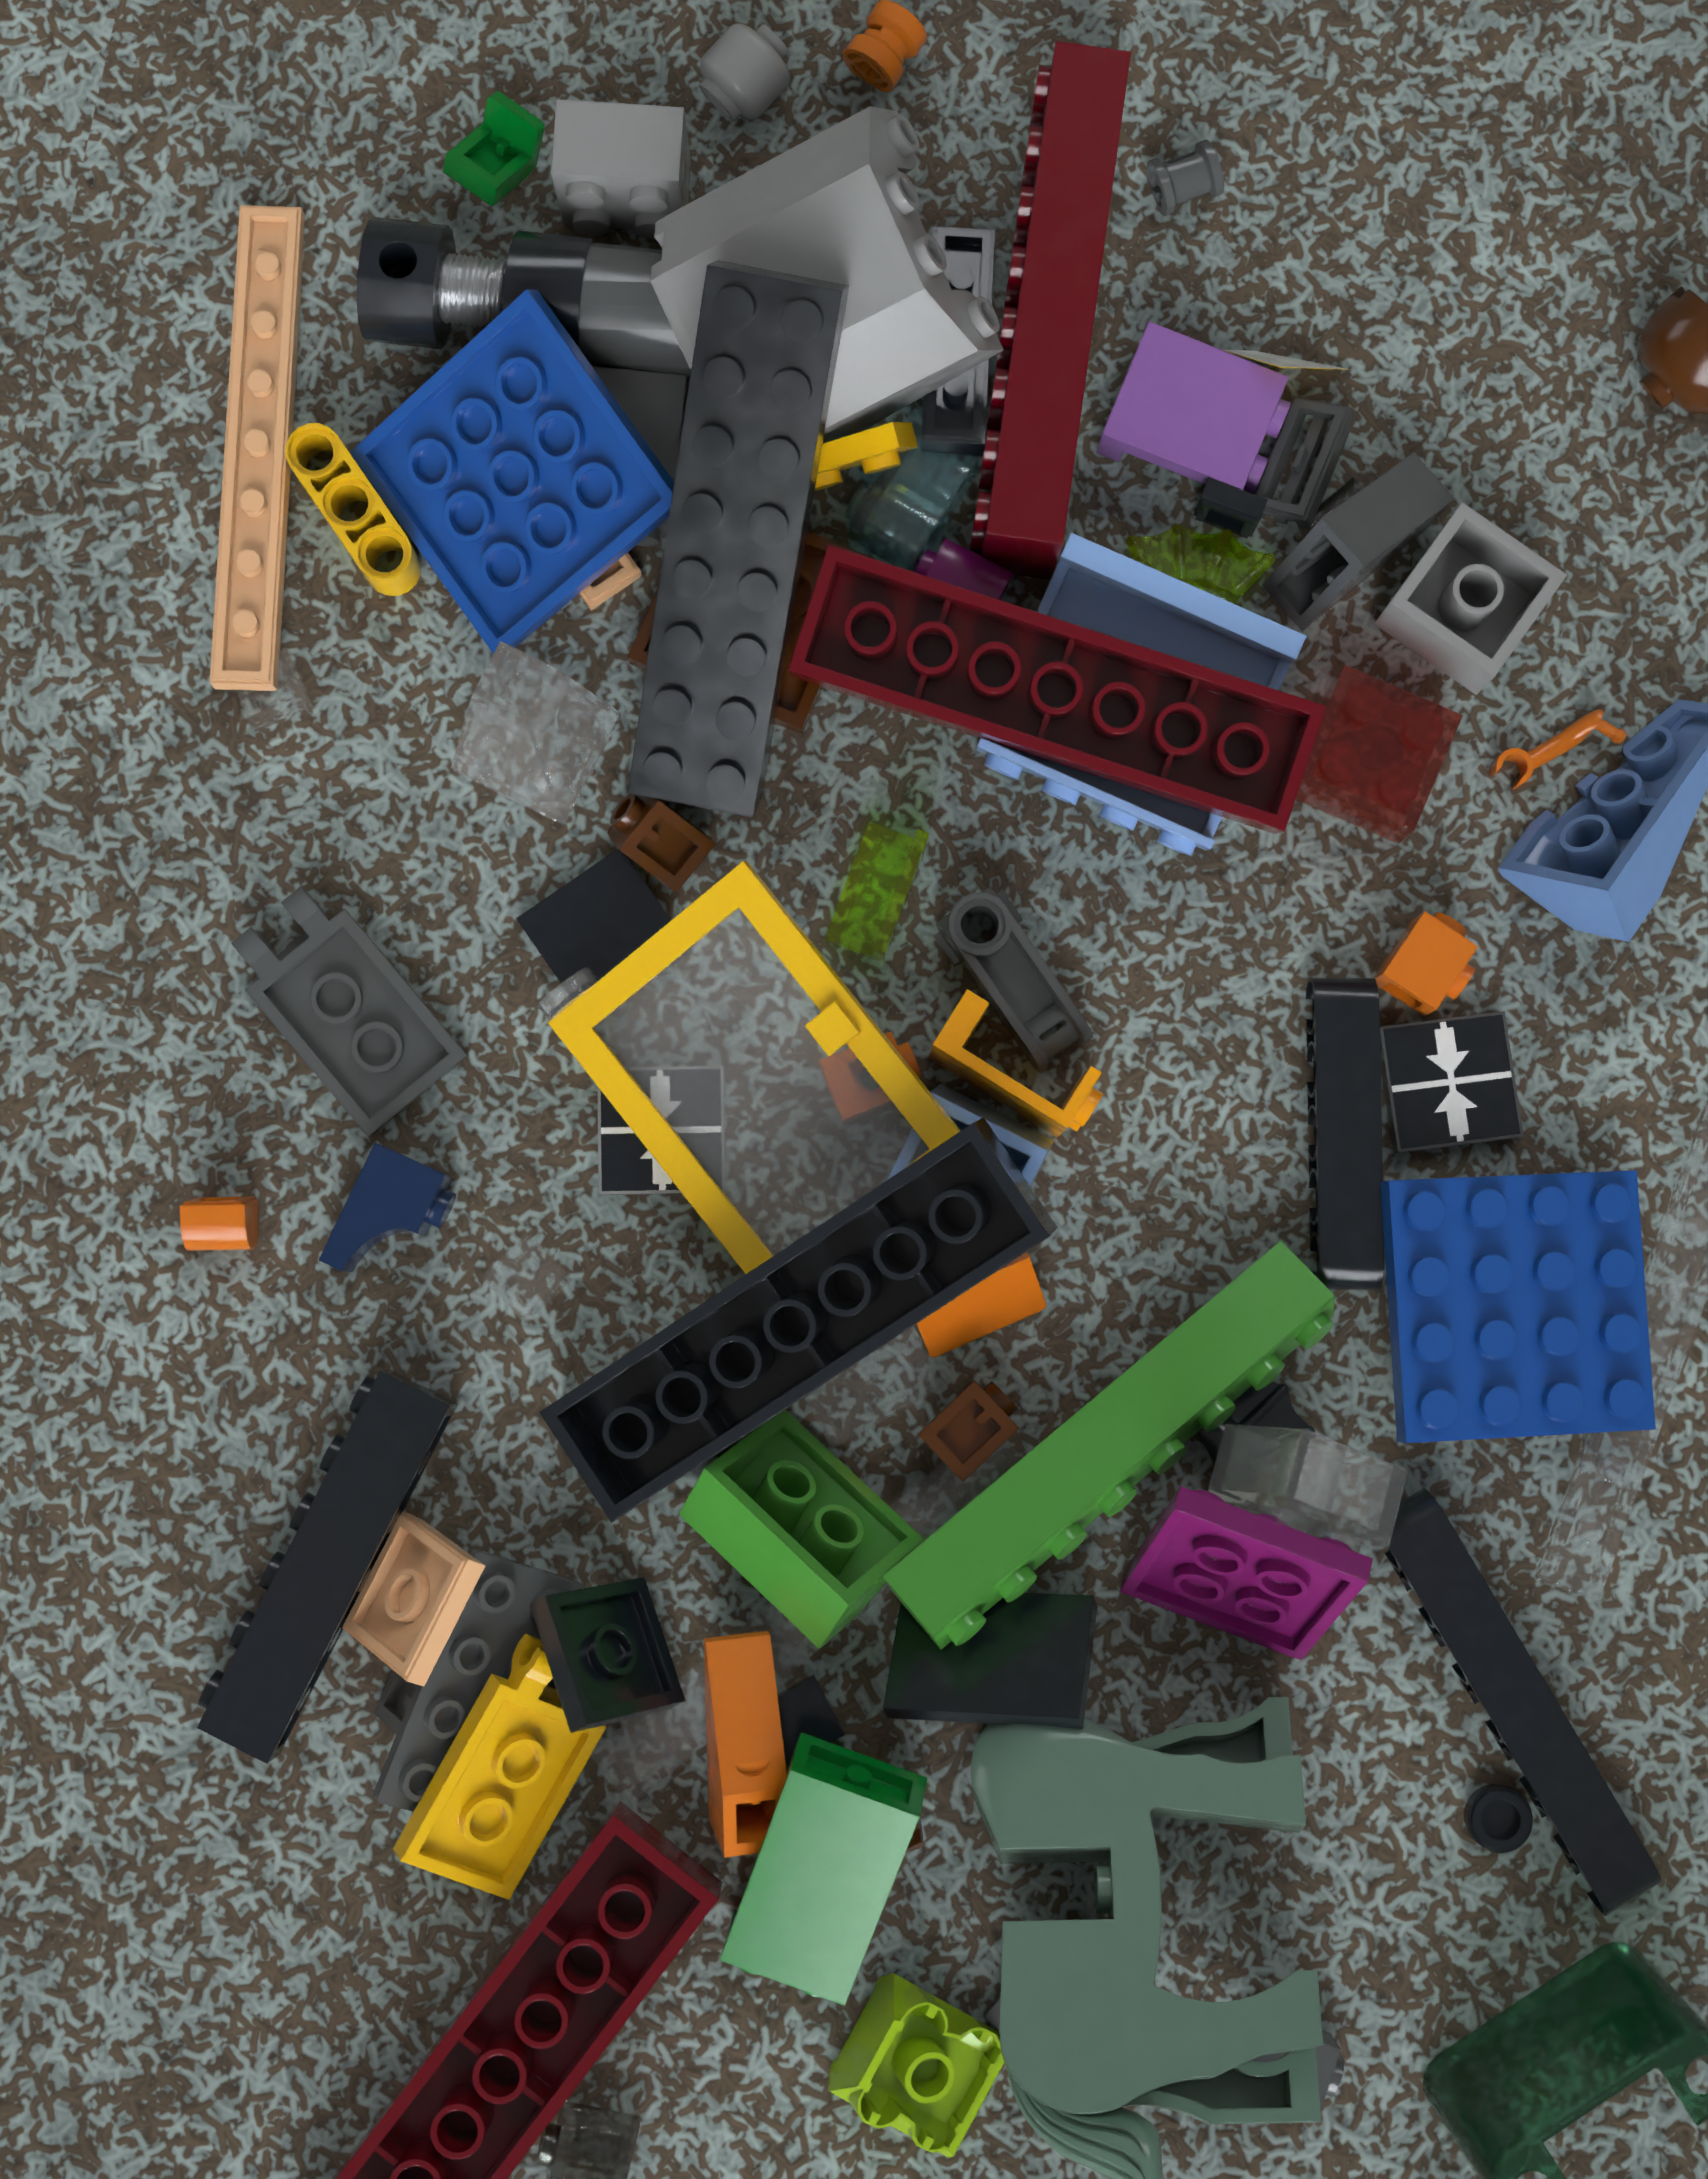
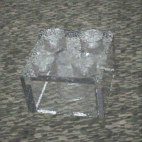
M1226 1424L1208 1491L1221 1497L1227 1504L1254 1514L1273 1515L1275 1522L1318 1538H1332L1342 1541L1352 1551L1359 1553L1361 1545L1389 1548L1408 1470L1306 1429Z

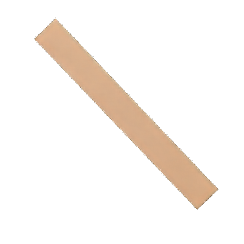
M240 205L210 668V684L214 689L278 691L291 467L285 456V445L290 434L293 433L305 221L302 207Z

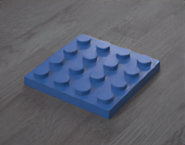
M526 289L349 452L495 657L505 656L663 523L670 514L674 487L673 479L538 290Z
M1637 1170L1388 1180L1380 1182L1397 1442L1419 1443L1656 1430Z

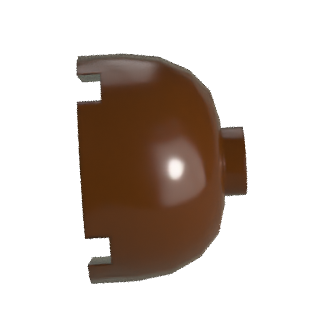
M1680 286L1646 320L1639 336L1638 355L1648 373L1639 383L1662 409L1671 402H1674L1689 413L1708 414V305L1689 289L1685 292L1683 286Z

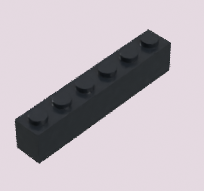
M380 1370L376 1379L367 1376L363 1380L349 1408L351 1412L357 1414L346 1437L339 1434L334 1437L322 1458L319 1469L327 1472L316 1496L308 1492L299 1503L291 1519L289 1528L297 1531L286 1554L279 1551L275 1553L261 1577L259 1587L267 1591L256 1613L247 1610L230 1638L229 1646L236 1649V1652L225 1673L217 1669L200 1696L198 1705L206 1710L197 1726L198 1729L266 1764L280 1755L343 1631V1625L399 1515L406 1508L458 1405L457 1403L392 1370Z

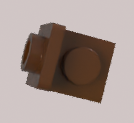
M635 794L627 795L617 805L610 818L612 825L607 832L618 850L676 893L716 845L710 836L663 800Z
M975 1380L970 1381L961 1393L917 1433L962 1482L1019 1429L1010 1418L1018 1408L993 1381L988 1383L983 1389Z

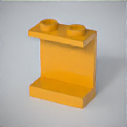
M967 989L932 1044L928 1058L1056 1138L1068 1127L1077 1132L1081 1126L1085 1125L1103 1096L1102 1092L1094 1088L1102 1072L1090 1066L1078 1079L1062 1107L1059 1108L964 1049L989 1005L988 1001Z

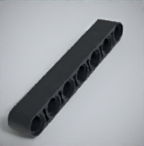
M1423 1488L1368 1521L1373 1535L1380 1533L1390 1550L1385 1555L1407 1592L1413 1589L1421 1601L1423 1607L1418 1610L1439 1646L1442 1648L1446 1645L1457 1663L1452 1665V1668L1473 1703L1480 1702L1489 1715L1490 1720L1485 1723L1508 1761L1514 1759L1524 1774L1519 1780L1542 1818L1547 1815L1558 1831L1553 1837L1576 1875L1581 1873L1592 1888V1891L1587 1894L1597 1909L1604 1916H1607L1661 1883L1662 1879L1654 1862L1435 1498L1428 1490Z

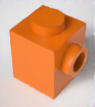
M1424 911L1410 922L1374 978L1378 987L1424 1017L1437 1010L1446 996L1454 1000L1463 991L1476 970L1468 962L1479 946L1465 938L1468 931L1455 919L1440 912H1435L1432 916Z

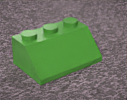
M786 1410L762 1424L706 1466L679 1512V1515L818 1649L822 1648L861 1613L886 1585L883 1575L924 1541V1538Z

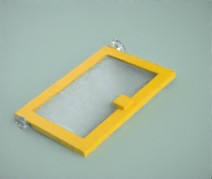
M742 861L600 980H598L589 967H586L561 983L538 1005L539 1009L549 1020L548 1024L745 1274L961 1131L748 861Z

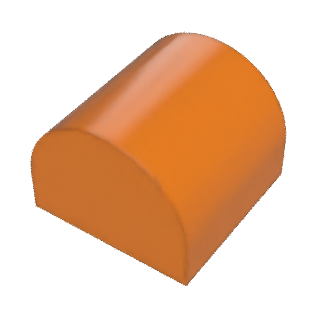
M255 1196L197 1197L185 1201L184 1204L180 1205V1228L185 1249L187 1251L253 1250L258 1241V1199H255Z

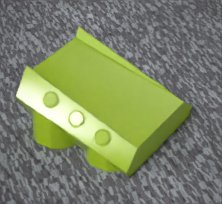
M892 1972L878 1978L874 1985V1991L837 2059L832 2062L829 2068L828 2091L849 2102L864 2123L878 2129L892 2126L910 2136L916 2146L931 2153L939 2152L948 2158L954 2157L1004 2064L999 2031Z

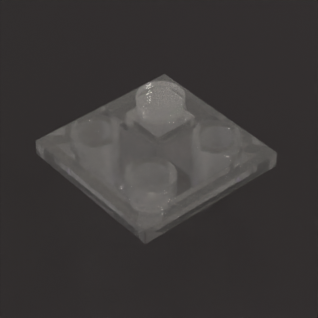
M500 641L471 696L451 769L565 826L621 717V713L557 668Z

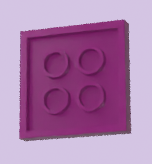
M1180 1486L1127 1566L1119 1592L1302 1660L1368 1583L1373 1558L1352 1551L1342 1541L1332 1538H1318L1288 1527L1282 1519L1276 1516L1254 1514L1227 1504L1221 1497L1212 1492L1190 1490Z

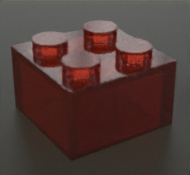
M1345 665L1332 681L1322 705L1327 707L1296 800L1400 844L1416 828L1463 715Z

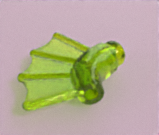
M1177 523L1172 528L1155 536L1129 535L1126 538V544L1135 561L1235 605L1238 604L1239 598L1275 562L1274 554L1248 549L1239 543L1228 529L1222 533L1200 534Z

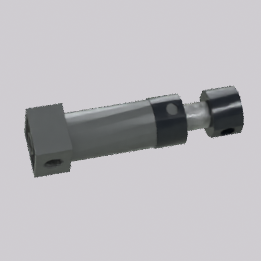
M372 217L367 222L362 236L357 271L358 324L361 335L366 341L441 350L446 345L451 324L453 325L456 322L457 325L461 323L463 326L467 324L469 327L471 325L474 327L478 325L480 328L482 326L486 327L526 289L539 291L591 366L687 375V378H690L691 374L683 352L650 282L651 268L662 260V250L595 243L594 239L518 230L513 235L508 258L501 261L500 258L495 260L493 257L490 260L489 257L484 259L483 256L478 258L477 255L474 258L472 255L467 257L466 254L462 256L460 253L456 256L454 235L449 225Z

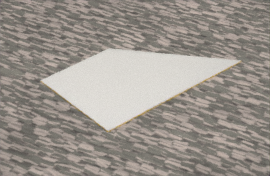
M1221 349L1225 352L1280 368L1349 370L1258 351Z

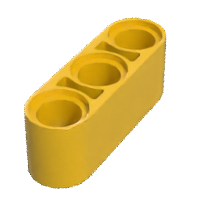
M307 423L298 427L290 434L287 440L285 456L301 485L369 584L377 592L387 596H399L409 592L417 584L421 575V563L398 522L338 435L330 427L320 423ZM321 451L333 453L331 462L325 468L314 471L306 469L309 459L314 454ZM354 501L368 503L366 513L360 519L355 521L341 520V513L349 503ZM388 551L403 553V559L395 570L390 572L375 570L377 559L383 553Z

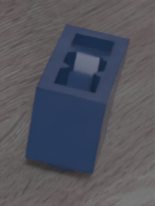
M374 1143L319 1261L340 1271L353 1272L362 1257L374 1245L391 1235L412 1231L416 1234L427 1236L431 1225L440 1229L446 1222L456 1200V1193L449 1191L454 1178L383 1145Z

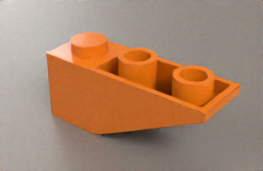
M769 1631L704 1638L709 1822L724 1858L759 1853L787 1777Z

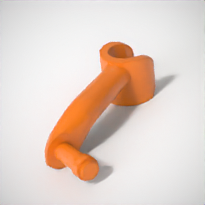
M1594 710L1578 719L1556 736L1528 752L1520 748L1505 750L1491 763L1489 775L1491 777L1495 775L1502 767L1504 761L1514 762L1520 770L1519 779L1511 788L1515 790L1532 776L1534 769L1577 746L1593 729L1610 738L1615 744H1621L1626 738L1627 733L1622 728L1618 729L1602 719L1603 710Z

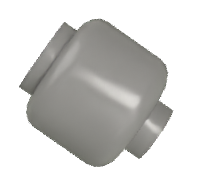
M733 24L701 58L700 72L704 80L699 84V88L705 97L729 120L735 122L739 116L747 120H756L761 117L789 85L790 73L783 61L789 50L783 41L764 24L757 31L744 24Z

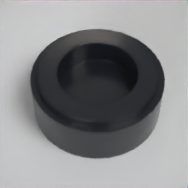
M1496 1783L1484 1785L1472 1793L1465 1805L1464 1823L1469 1835L1480 1846L1491 1852L1507 1853L1516 1850L1528 1839L1533 1826V1815L1527 1800L1520 1793L1509 1786Z

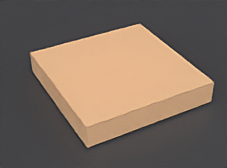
M402 1511L343 1625V1629L404 1680L424 1687L485 1565L424 1520Z

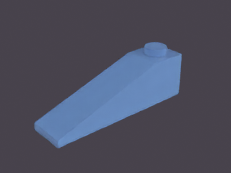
M1678 699L1623 745V753L1626 759L1624 764L1615 771L1605 774L1600 779L1596 775L1589 773L1575 785L1583 798L1558 819L1554 813L1547 809L1534 819L1499 866L1502 877L1573 930L1629 942L1661 896L1708 787V703Z

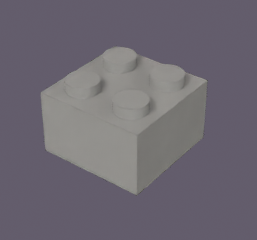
M556 99L551 176L563 224L571 225L575 231L590 236L605 235L610 231V228L634 229L637 235L656 240L654 237L655 223L688 204L691 158L684 107Z
M1462 502L1374 624L1477 695L1497 675L1567 574Z

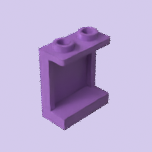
M1148 321L1103 430L1097 454L1120 462L1123 452L1205 485L1208 478H1212L1254 494L1268 462V458L1258 455L1265 434L1277 438L1291 405V402L1280 398L1289 377Z

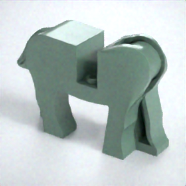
M1268 1697L1254 1710L1232 1720L1191 1723L1136 1742H1130L1084 1718L1083 1729L1016 1723L1004 1725L989 1724L979 1736L973 1750L971 1780L974 1800L1000 1863L1106 1862V1865H1096L1094 1893L1096 1914H1108L1109 1919L1003 1921L1000 2046L1016 2103L1034 2131L1063 2157L1086 2166L1110 2179H1163L1161 2139L1157 2129L1143 2116L1122 2107L1150 2106L1168 2109L1193 2117L1207 2125L1321 2122L1316 2047L1323 2045L1318 1970H1296L1278 1984L1261 1993L1228 2002L1198 2001L1179 1996L1154 1985L1160 1948L1162 1903L1159 1860L1151 1817L1164 1816L1299 1833L1306 1826L1301 1755H1293L1289 1697ZM1286 2052L1274 2061H1250L1262 2055Z

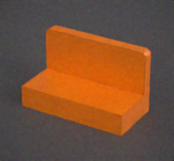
M1027 1252L916 1324L930 1357L940 1356L1046 1308V1302L1030 1256Z

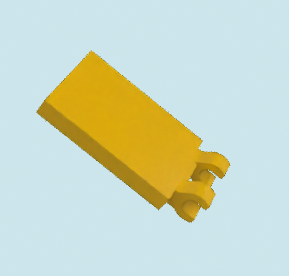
M525 1634L520 1639L513 1653L511 1673L508 1679L491 1673L393 1847L401 1862L508 1900L512 1897L606 1729V1726L603 1725L570 1733L557 1689L547 1685L553 1676L540 1639L529 1634Z

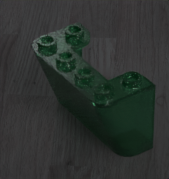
M1611 1942L1597 1948L1438 2054L1426 2068L1423 2076V2090L1430 2106L1477 2179H1518L1522 2174L1529 2171L1540 2172L1546 2175L1548 2179H1566L1544 2145V2142L1654 2068H1659L1691 2120L1697 2126L1708 2119V2093L1700 2094L1692 2091L1686 2081V2071L1689 2064L1695 2058L1699 2057L1708 2065V2025L1636 1947L1624 1942Z

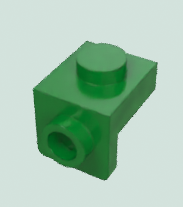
M495 91L487 98L483 123L446 153L443 173L493 207L525 180L537 166L545 125L539 118L503 93Z

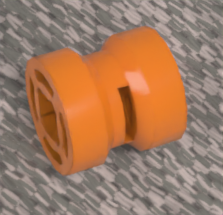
M879 0L866 17L867 30L863 34H856L843 51V59L854 75L881 92H890L903 76V63L905 59L914 58L927 41V34L923 25L907 9L890 0Z

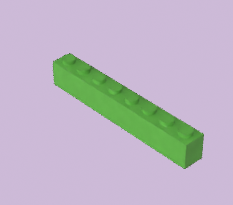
M1279 1241L885 1573L883 1578L889 1588L940 1650L951 1641L956 1646L965 1643L983 1627L986 1622L983 1614L1002 1598L1006 1602H1011L1031 1587L1037 1578L1033 1571L1052 1555L1059 1560L1074 1551L1086 1538L1087 1532L1084 1528L1103 1512L1108 1517H1111L1122 1510L1137 1493L1134 1485L1152 1470L1159 1475L1175 1465L1187 1450L1184 1443L1201 1428H1204L1206 1432H1211L1223 1424L1236 1409L1233 1401L1252 1386L1256 1391H1259L1270 1384L1285 1367L1282 1360L1295 1348L1301 1345L1304 1349H1309L1318 1343L1334 1324L1331 1318L1334 1316L1335 1295L1282 1241Z

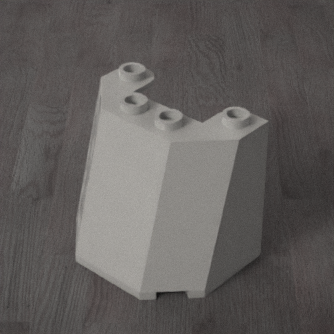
M869 106L666 215L655 223L654 237L663 250L662 260L651 268L650 282L690 370L692 368L708 264L721 260L849 285L823 443L864 431L1003 351V347L996 334L1000 329V325L993 307L983 296L976 298L966 290H951L943 272L947 268L944 252L936 239L926 233L916 211L920 204L919 197L912 182L905 174L916 167L915 152L919 150V140L914 128L903 115L899 114L898 111Z

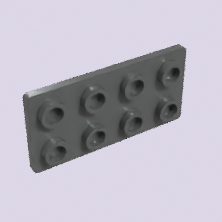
M473 1549L470 1551L469 1554L483 1563L485 1568L425 1686L407 1682L394 1670H391L374 1714L396 1734L373 1792L374 1798L379 1803L414 1812L491 1673L508 1679L511 1673L513 1653L520 1639L525 1634L540 1639L530 1604L546 1595L583 1589L585 1586L582 1583L482 1550Z

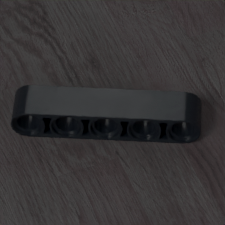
M1309 978L1306 987V999H1312V1019H1306L1307 1062H1313V1082H1307L1308 1125H1314L1315 1145H1308L1309 1188H1315L1316 1208H1309L1310 1251H1316L1317 1271L1311 1272L1329 1290H1379L1384 1277V1233L1380 1182H1383L1378 985L1375 978Z

